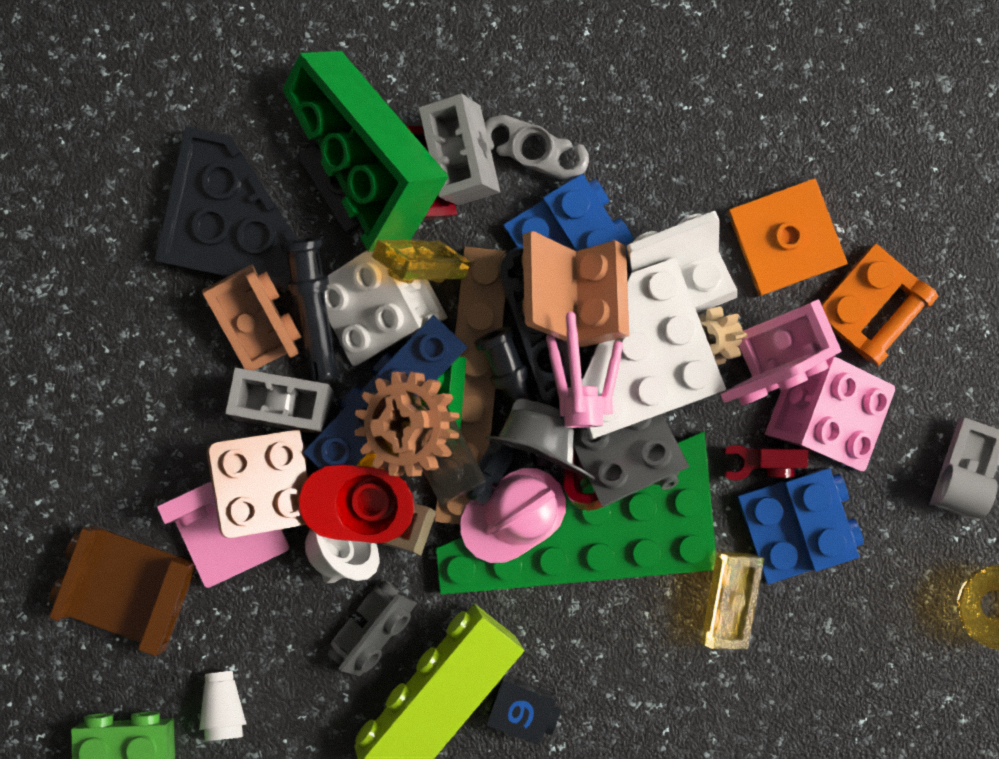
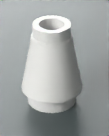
M233 671L205 674L199 730H204L205 741L243 737L242 725H246V720L235 680H233Z

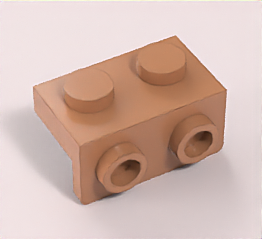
M252 264L202 290L205 299L244 369L254 371L287 353L290 358L299 354L294 341L301 338V335L290 314L286 313L280 316L272 300L280 296L267 272L258 275Z

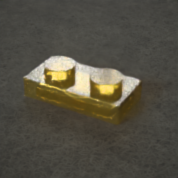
M378 240L372 254L375 260L388 268L387 274L390 277L404 283H412L414 279H428L438 283L444 282L445 279H465L471 265L469 260L441 241Z
M717 552L701 644L712 649H748L764 558L754 554Z

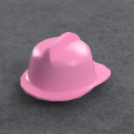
M522 468L509 473L501 479L498 486H491L494 488V492L485 505H474L470 502L466 505L461 517L460 533L465 546L477 558L489 563H505L515 559L550 537L560 527L566 513V498L561 485L549 473L537 468Z

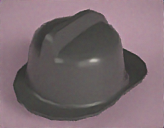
M518 399L513 404L499 437L486 436L487 440L496 444L533 453L582 477L591 480L595 479L588 472L572 464L573 428L565 427L564 417L560 416V410L551 405Z

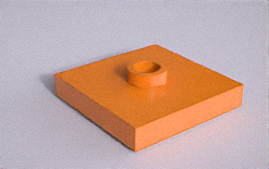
M816 178L727 211L759 297L848 264Z

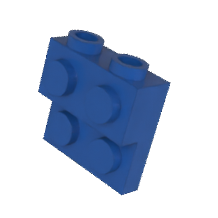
M583 173L543 197V201L504 224V229L514 245L522 248L523 234L535 231L574 251L616 240L626 245L627 258V245L634 241L623 220L618 218L612 221L603 207L609 203V199L597 179L588 182Z
M822 467L736 495L765 584L769 585L811 570L817 572L860 558L857 546L864 544L863 535L855 518L847 520L842 502L849 500L848 490L840 474L832 475L830 468Z

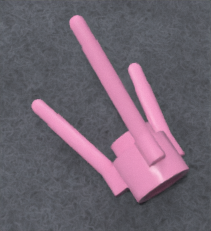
M568 312L566 314V334L571 379L570 388L567 387L556 338L549 334L546 336L550 362L559 396L560 416L564 417L566 428L603 426V415L613 414L612 396L623 344L620 341H616L613 345L602 396H598L597 387L582 386L576 317L573 312Z

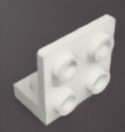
M715 211L704 215H689L674 227L661 232H646L638 236L633 243L627 245L629 275L635 271L676 257L697 313L737 298V288L719 253V218Z
M409 244L372 252L366 250L328 275V290L324 291L329 322L353 366L364 363L410 334L416 333L432 315L440 322L448 318Z

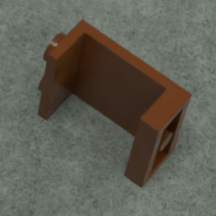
M97 526L82 528L81 533H75L66 551V559L70 560L64 578L59 577L50 594L49 603L54 604L49 618L59 621L71 617L140 642L138 650L154 656L167 650L196 570L194 562Z

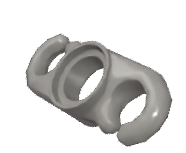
M507 115L491 117L485 122L490 149H494V143L491 139L492 131L499 126L505 127L509 132V139L505 144L497 147V153L500 156H510L528 169L567 181L578 177L588 167L589 154L584 145L578 144L574 147L577 164L571 169H564L559 163V156L564 151L571 149L572 143L568 139L556 138L541 126L533 125ZM533 135L543 137L547 144L546 152L537 160L526 159L522 154L523 142Z

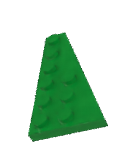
M705 431L678 442L689 468L679 472L677 476L679 483L669 490H662L660 485L652 484L603 508L591 511L575 507L565 491L563 493L566 498V513L560 527L550 537L515 559L505 563H489L477 558L465 546L462 536L438 546L436 550L440 595L718 570ZM592 484L586 486L583 490L585 494L594 492Z

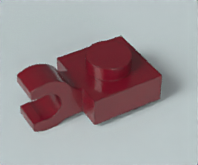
M729 445L723 448V453L737 454L742 461L741 467L737 471L723 472V477L729 480H742L755 468H766V477H794V468H808V449H748L740 445Z

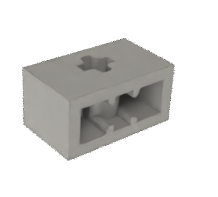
M461 93L419 107L429 154L449 176L438 194L439 197L459 206L501 193L481 106Z
M235 368L225 414L236 421L286 430L300 429V432L320 435L328 426L335 391L329 384Z

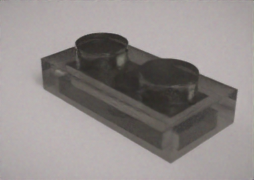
M425 404V405L423 406V407H425L427 410H430V408H429V406H428L427 404ZM410 420L403 422V428L410 426ZM456 421L449 422V429L458 432L459 437L457 439H447L445 445L452 452L450 457L436 455L439 466L436 470H425L422 467L440 505L449 504L486 482Z

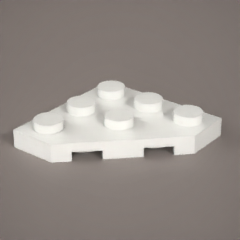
M676 257L635 271L628 277L629 336L599 343L582 378V386L597 387L598 396H602L613 345L616 341L622 342L623 348L612 396L613 414L603 415V426L587 428L591 440L726 390Z

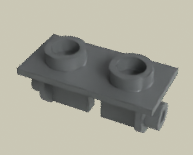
M387 580L381 586L376 584L356 610L368 622L363 627L355 619L350 618L330 642L332 649L328 655L340 664L338 669L342 672L361 676L363 672L369 671L377 664L382 655L381 649L390 637L398 634L406 627L411 618L410 612L417 603L414 600L399 595L400 591Z

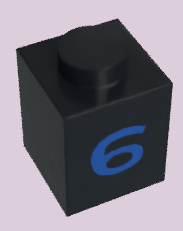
M504 675L499 682L487 714L486 726L540 746L544 733L552 736L561 709L555 707V693Z

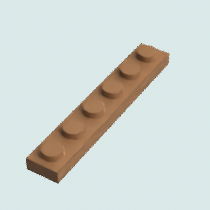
M465 247L455 331V336L468 347L459 356L467 358L459 451L451 450L452 454L450 457H442L435 522L461 525L462 514L469 503L468 499L462 494L463 487L471 475L476 477L473 471L490 445V441L486 439V436H491L496 386H493L490 377L493 373L483 351L476 349L474 342L481 336L503 326L506 295L498 274V263L505 251Z

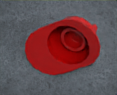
M342 464L325 466L311 474L303 484L299 496L300 514L307 526L318 535L334 540L367 543L389 542L401 536L409 527L415 511L413 495L407 483L399 476H390L389 471L382 468L376 469L374 467Z

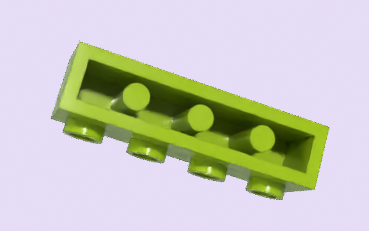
M475 603L467 612L461 611L447 628L448 635L438 647H431L422 655L416 666L417 672L407 684L401 683L391 692L386 702V709L376 721L371 719L361 728L354 746L357 758L434 759L525 651L516 636Z

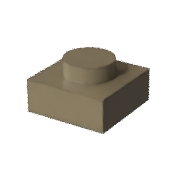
M414 503L415 511L409 527L401 536L380 544L421 556L436 511Z

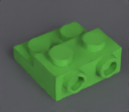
M159 712L131 714V720L113 721V714L110 713L91 714L84 716V722L71 729L72 759H175L174 718L160 719Z

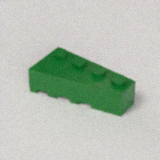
M342 51L300 53L282 90L308 139H316L322 155L320 162L328 177L335 176L346 195L341 201L350 218L357 217L365 231L360 237L368 252L408 245L449 176Z

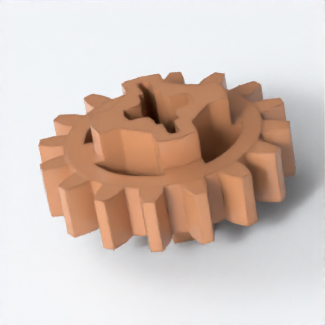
M392 372L391 382L388 379L378 378L375 380L378 393L364 392L362 397L369 404L367 410H356L355 416L364 420V427L356 429L354 431L355 436L366 437L367 443L360 449L361 453L376 454L372 466L376 469L388 467L390 476H403L404 472H406L408 477H416L422 475V467L425 470H436L439 468L435 456L450 457L452 452L445 445L447 439H457L459 437L458 432L449 429V422L460 418L459 413L448 412L446 408L453 400V396L445 393L437 394L441 382L433 379H428L425 382V376L422 373L411 372L407 377L404 372ZM420 397L427 403L430 410L421 405ZM410 420V426L403 428V422ZM384 438L392 444L393 450L387 445Z

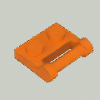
M875 243L866 251L821 305L833 332L868 362L879 367L888 356L886 350L922 308H929L939 296L932 287L917 279ZM900 287L909 295L908 298L872 340L868 339L861 331Z

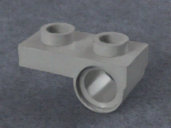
M965 417L958 419L929 505L976 521L987 516L997 494L998 485L997 481L993 478L999 463V429Z

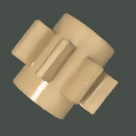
M718 306L707 309L706 314L698 315L717 365L724 364L726 358L732 359L741 356L742 353L738 346L743 338L747 337V333L743 332L738 322V314L724 317L722 307Z

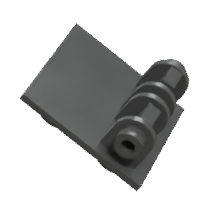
M663 414L592 440L587 428H573V446L585 471L595 477L594 480H589L602 508L652 484L660 485L662 490L672 489L679 483L677 478L679 472L689 468Z

